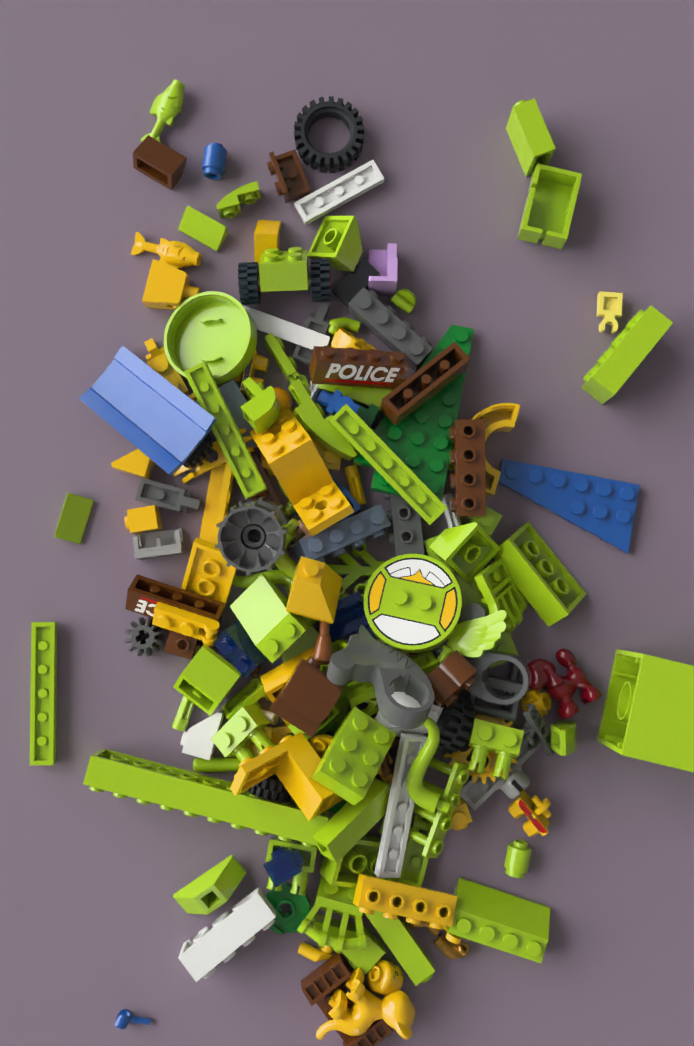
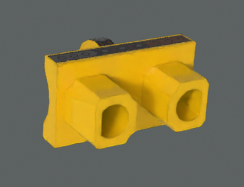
M255 350L248 366L240 375L234 378V381L240 382L243 375L242 382L251 377L255 383L260 382L264 386V379L255 378L254 374L255 370L267 372L269 359L258 355ZM241 383L240 390L243 391L242 394L247 395L243 383Z

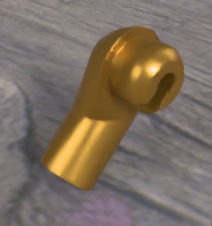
M441 934L433 941V945L449 959L463 958L470 952V947L466 942L461 941L460 944L448 942Z

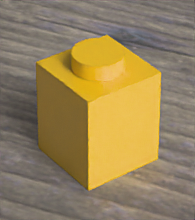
M152 505L127 510V516L124 517L126 529L130 530V533L141 534L162 530L159 507Z

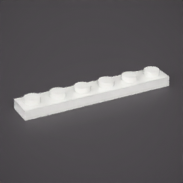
M401 733L374 872L378 878H400L415 803L408 794L406 779L414 759L427 740V737L423 734Z

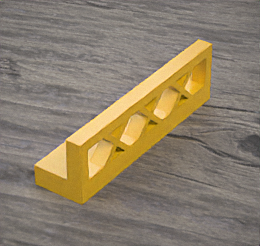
M227 460L226 463L211 469L199 537L216 545L218 544L219 527L216 524L223 521L229 513L235 478Z

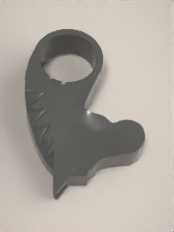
M480 602L465 605L461 611L458 624L487 616L488 608ZM448 639L433 649L437 658L443 650L441 649L443 644L447 645ZM486 650L480 658L463 656L477 670V676L475 677L477 682L467 690L476 697L487 702L508 705L517 702L527 693L531 685V671L527 663L518 655ZM507 660L518 666L523 675V687L518 694L503 696L492 689L486 677H488L489 672L487 669L494 662Z
M360 625L359 633L350 636L347 647L331 655L326 673L331 683L344 685L350 680L372 683L381 715L386 721L396 727L414 729L426 722L435 698L431 682L423 670L401 651L381 640L373 638L367 629ZM394 692H404L406 695L417 700L421 707L410 708L403 706L395 701L391 695Z

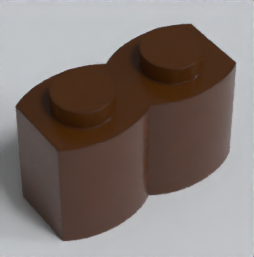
M457 650L427 675L434 691V702L440 708H443L445 705L448 707L453 705L458 700L459 696L457 694L462 689L469 690L477 682L475 678L477 670Z

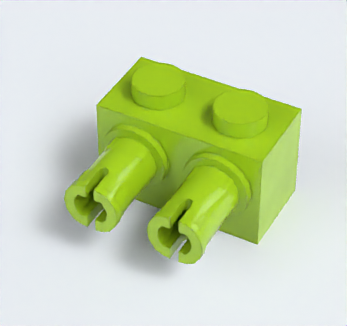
M256 704L243 706L211 738L225 758L236 756L240 762L248 757L255 758L247 747L252 741L260 752L270 745L272 747L276 746L263 731L270 721Z
M475 718L469 742L473 752L468 770L474 772L476 764H478L477 773L484 774L488 752H493L497 754V760L492 776L499 778L502 770L501 779L508 780L512 759L519 756L524 731Z
M272 836L269 839L265 862L266 865L271 866L266 888L273 890L274 882H276L275 891H282L285 869L289 868L294 870L290 892L297 894L298 886H300L299 895H306L308 874L314 872L318 847L308 848L303 846L300 841L292 840V842H285L278 839V837Z

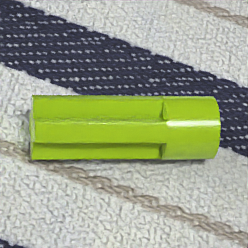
M184 695L172 724V728L183 732L186 730L195 706Z

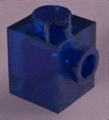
M282 846L271 853L272 858L263 865L274 886L278 887L302 872L303 867L301 864L304 863V860L298 850L293 851L291 846L287 849Z

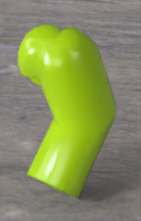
M347 317L332 319L329 322L327 331L335 335L339 327L358 333L361 322Z

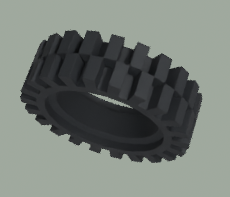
M329 96V101L324 102V97H320L317 104L312 100L310 101L309 108L305 105L302 108L303 114L298 113L297 122L295 121L294 124L296 150L298 149L300 158L303 157L304 163L306 165L310 163L311 168L314 170L319 167L320 172L325 173L326 169H330V173H335V168L343 171L344 165L347 164L348 167L353 165V159L357 161L359 152H362L364 144L363 119L361 116L358 117V110L356 108L352 110V104L349 102L344 105L342 98L338 97V101L334 102V96ZM322 118H337L348 127L350 139L341 150L334 153H324L317 150L310 143L308 138L309 131L312 125Z

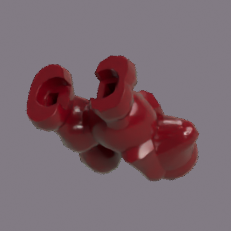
M562 648L555 655L559 664L567 668L568 672L565 676L556 674L555 666L546 659H534L527 665L531 671L530 688L533 690H540L541 688L547 690L549 695L558 701L557 713L564 720L579 712L578 706L572 700L576 689L581 691L580 700L584 705L597 700L602 696V693L588 681L585 672L577 667L576 659L572 652Z

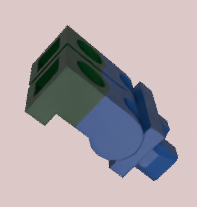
M322 390L316 402L326 412L327 417L330 415L334 416L347 404L372 431L380 417V407L370 404L369 409L355 404L348 396H343L342 392L335 390L334 394Z

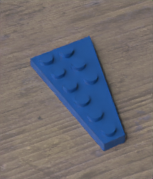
M506 459L501 460L499 484L530 499L542 508L548 509L578 528L595 535L600 540L613 545L625 554L628 553L640 485Z

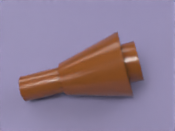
M320 621V634H318L311 658L321 665H327L334 650L329 634L330 623Z

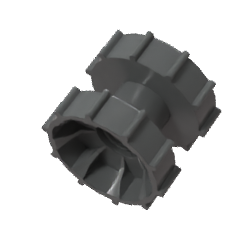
M265 496L248 502L242 500L238 503L239 507L237 505L231 507V512L224 520L216 524L219 527L218 544L215 545V548L220 549L222 556L228 562L226 564L227 567L231 565L238 570L245 571L246 575L249 576L252 572L264 569L270 571L273 568V563L280 555H284L287 552L286 548H290L293 542H290L285 548L286 532L289 528H285L284 524H287L290 519L283 509L284 504L278 505L273 501L266 500ZM251 529L260 531V540H255L251 537Z

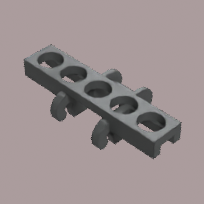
M528 704V711L523 713L526 718L523 726V739L528 740L527 747L529 750H536L541 745L546 756L553 757L555 751L550 749L551 734L535 704Z

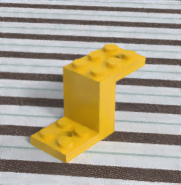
M290 409L281 411L276 422L261 434H258L254 429L249 431L312 537L354 512L350 503L333 481L312 439Z
M302 732L294 736L291 734L287 735L278 745L274 747L270 745L264 748L257 757H248L239 764L240 768L234 775V781L230 787L233 794L237 796L276 774L308 821H311L344 800L311 778L321 758Z

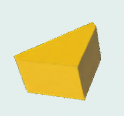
M258 220L254 232V262H258V265L261 252H265V249L268 248L279 249L281 221Z
M136 449L112 462L111 465L119 471L149 479L154 461L141 450Z

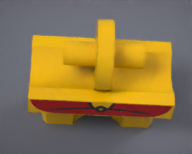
M524 789L520 790L521 794L509 805L508 811L515 819L523 814L527 816L529 820L524 822L522 827L529 837L538 833L542 836L549 833L547 828L550 825V821L547 818L552 815L547 809L551 801L548 798L540 800L537 795L530 798Z

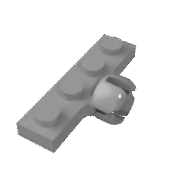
M522 738L520 754L515 758L517 763H511L510 768L512 771H509L508 780H503L499 777L493 783L490 777H488L486 785H484L481 778H478L476 784L471 779L462 788L460 796L474 811L498 789L502 790L510 799L518 797L521 793L511 783L513 780L524 790L529 786L530 779L522 771L521 766L536 750L531 751L528 749V740Z

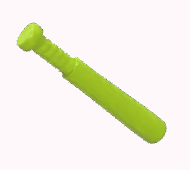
M195 758L193 770L197 773L232 772L239 770L241 762L238 758H211L210 760Z

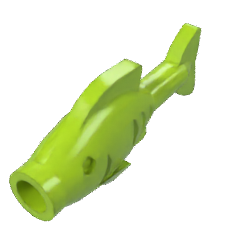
M174 79L172 84L155 98L150 114L157 116V122L152 132L141 138V142L148 135L161 142L159 137L165 125H173L174 118L181 112L183 105L184 89L186 86L182 82Z

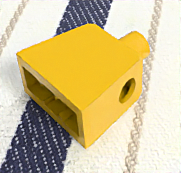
M153 259L142 302L147 308L175 310L186 299L199 294L200 288L189 286L190 278L186 272Z

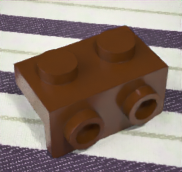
M294 149L277 156L274 155L273 151L270 152V161L267 162L271 176L275 175L278 182L274 184L278 196L283 195L285 203L311 194L296 150Z

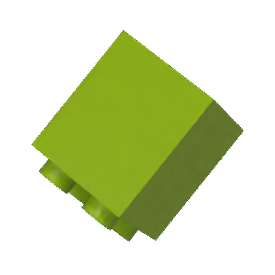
M616 649L597 741L623 756L694 773V666L642 653Z

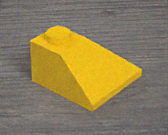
M301 556L295 569L285 611L333 624L343 578L326 563Z

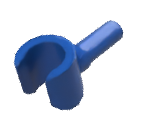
M122 1009L116 1017L115 1026L119 1029H126L129 1022L150 1025L151 1018L132 1015L129 1010Z

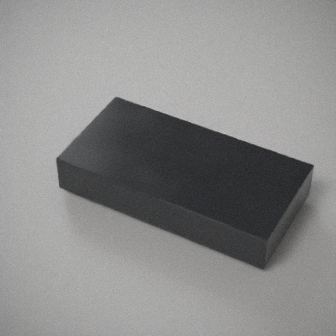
M363 258L356 265L354 272H349L332 292L348 307V303L363 287L366 290L368 289L369 276L381 275Z

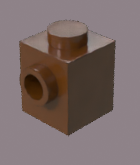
M170 630L164 651L192 660L203 646V642Z

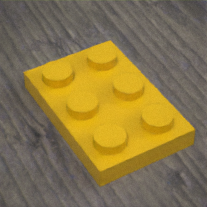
M196 537L181 589L227 604L237 568L231 565L229 567L226 566L228 562L222 556L220 549L215 548L216 544Z

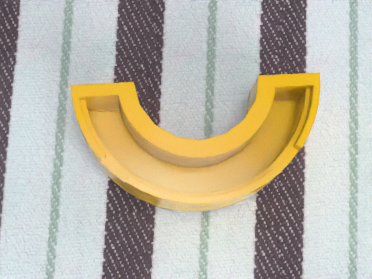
M515 403L495 404L478 412L472 418L485 419V441L493 433L499 431L510 432L514 428L520 405ZM485 457L486 496L492 497L495 494L501 472L492 468Z

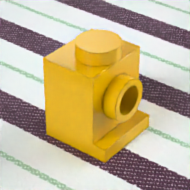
M460 798V802L452 815L450 829L454 828L455 831L462 830L468 827V823L473 822L463 798Z

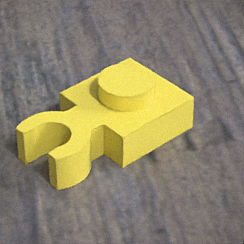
M601 291L598 293L596 317H603L602 322L599 324V332L602 333L605 330V324L611 325V333L617 331L618 322L615 318L622 316L623 293Z

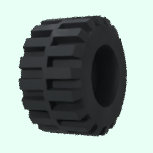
M457 694L459 698L450 707L445 705L436 723L440 732L437 751L445 754L459 751L460 747L465 745L467 738L469 739L470 732L474 726L475 713H473L474 706L471 704L472 701L461 694Z

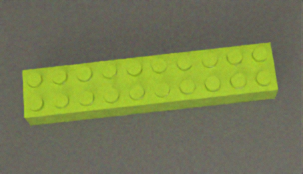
M105 748L90 756L83 785L90 786L89 789L95 792H104L106 790L113 792V796L125 799L129 796L137 798L136 801L141 804L150 805L152 802L159 804L160 808L164 810L184 811L183 814L190 817L201 815L207 817V820L213 823H221V821L231 823V827L243 830L245 827L255 829L254 832L259 835L268 836L269 833L278 835V839L282 841L292 842V839L297 840L308 848H316L317 845L312 836L328 822L329 810H326L311 821H308L292 797L290 802L287 803L273 802L269 799L265 800L262 797H256L250 794L248 790L235 796L230 789L233 783L231 781Z

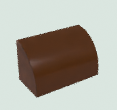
M148 135L133 152V168L170 190L176 186L183 174L187 157Z

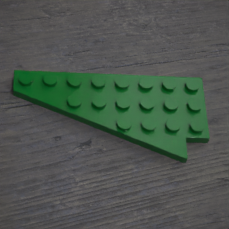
M451 325L420 369L454 342L469 357L474 329ZM466 371L397 426L385 415L374 431L441 502L450 460V450L453 441H450L449 429L450 426H454V422L458 417ZM358 452L354 459V464L372 467ZM375 470L371 491L401 496Z

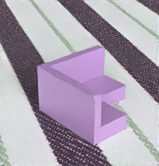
M388 243L387 250H369V263L381 276H369L368 291L372 290L377 295L394 296L397 286V243Z

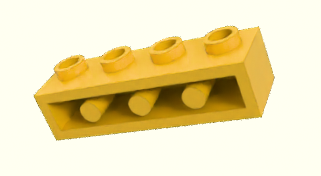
M359 873L353 904L360 907V912L373 915L374 910L383 912L382 916L389 919L397 920V916L406 917V922L420 925L421 921L429 922V927L443 930L444 926L452 927L458 896Z

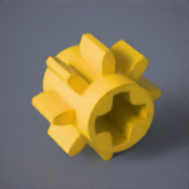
M530 689V691H527L526 696H523L521 700L523 710L528 711L527 705L535 704L541 717L547 715V710L551 709L549 694L546 692L541 693V689Z

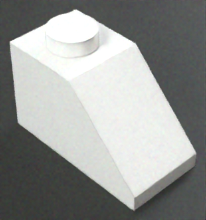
M223 710L193 725L188 729V732L184 731L180 745L183 746L182 753L210 760L213 757L216 745L211 738L221 729L225 715Z

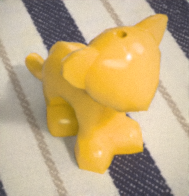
M357 968L352 971V976L346 982L350 992L345 994L342 990L337 989L328 1002L333 1007L328 1013L333 1019L322 1024L316 1032V1037L319 1040H322L328 1032L333 1030L341 1031L349 1036H359L365 1033L373 1022L383 1019L403 1039L408 1040L412 1037L411 1025L415 1018V1008L408 995L400 990L387 994L382 1000L372 994L363 985V971L361 968ZM347 997L354 1002L352 1007H347Z

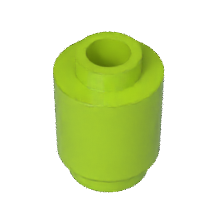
M514 839V842L508 843L504 863L507 875L514 878H524L525 873L528 872L532 852L528 842Z

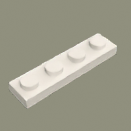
M371 160L294 202V206L304 224L307 225L384 183V177L374 160Z

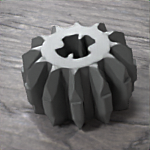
M139 617L138 624L134 621L130 623L133 630H125L127 635H131V638L125 639V643L132 642L129 651L132 652L137 649V656L139 657L144 652L147 657L152 655V650L159 652L160 648L156 643H165V640L159 638V635H164L165 631H157L159 626H152L153 618L148 617L146 622L143 617ZM144 630L145 634L149 633L150 637L146 639V643L145 640H141V635L144 634Z

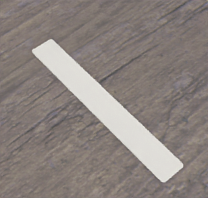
M244 306L252 316L257 330L268 334L273 333L276 337L313 350L314 346L323 347L329 343L330 337Z

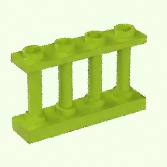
M433 757L429 766L449 775V780L445 790L424 779L423 784L427 789L439 793V798L450 803L448 813L437 810V813L434 812L433 814L414 803L413 813L433 822L428 836L411 827L409 829L408 837L425 846L422 852V856L425 858H437L442 852L444 837L452 825L454 809L460 802L463 784L466 783L469 777V764L456 761L454 766H451ZM384 817V819H383L381 828H380V830H379V833H381V834H382V831H383V825H384L385 817Z

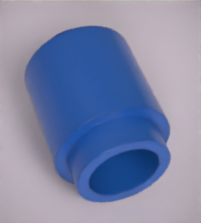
M213 142L205 146L202 170L204 171L203 175L208 179L220 180L225 173L227 150L223 148L222 144Z

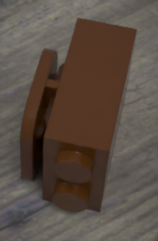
M309 657L307 661L302 658L300 659L269 710L313 737L322 721L327 718L337 702L344 685L331 683L326 673L319 669L321 664Z

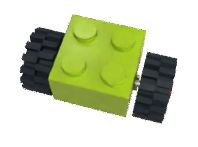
M291 247L288 251H279L278 248L265 249V252H261L259 265L258 262L238 263V286L241 304H260L261 292L308 290V286L312 288L313 302H330L332 285L329 259L311 260L310 278L308 274L307 250H302L301 247Z

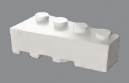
M259 887L232 907L233 912L231 914L224 912L212 924L213 927L211 929L206 926L198 932L193 941L188 939L183 943L178 958L196 982L202 977L204 979L210 977L216 970L215 966L221 961L224 963L228 962L236 954L235 950L241 945L244 947L249 945L255 939L254 934L261 929L263 931L267 930L275 922L276 910Z

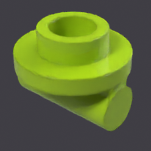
M399 289L391 299V302L410 314L416 305V297L407 289Z

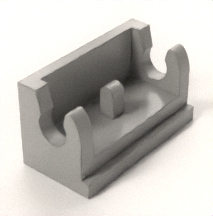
M182 528L135 534L133 536L135 559L142 560L185 554Z

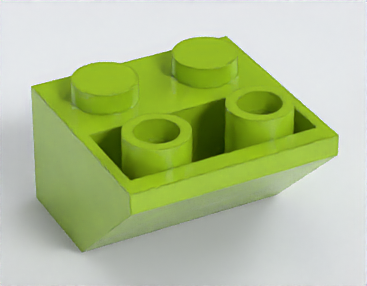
M204 644L181 673L173 688L211 716L225 700L242 672Z

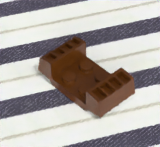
M336 953L301 980L302 992L310 1004L313 1006L317 1003L328 1020L333 1019L328 1014L333 1009L328 1004L330 998L337 989L342 990L345 994L350 992L346 982L352 976V971L355 970L342 953ZM363 982V985L365 986V988H366L368 991H370V990L368 989V987L366 986V984ZM347 997V1007H352L354 1002ZM379 1019L373 1022L368 1030L359 1036H349L341 1031H336L343 1040V1046H375L391 1034L393 1028L383 1019Z

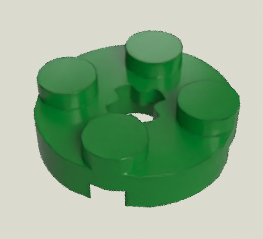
M288 882L282 883V891H275L274 886L273 890H269L265 895L276 910L275 922L269 929L278 934L298 932L297 929L310 910V901L307 894L299 895V886L297 894L291 893L292 884ZM289 903L292 912L281 913L282 907L280 905Z

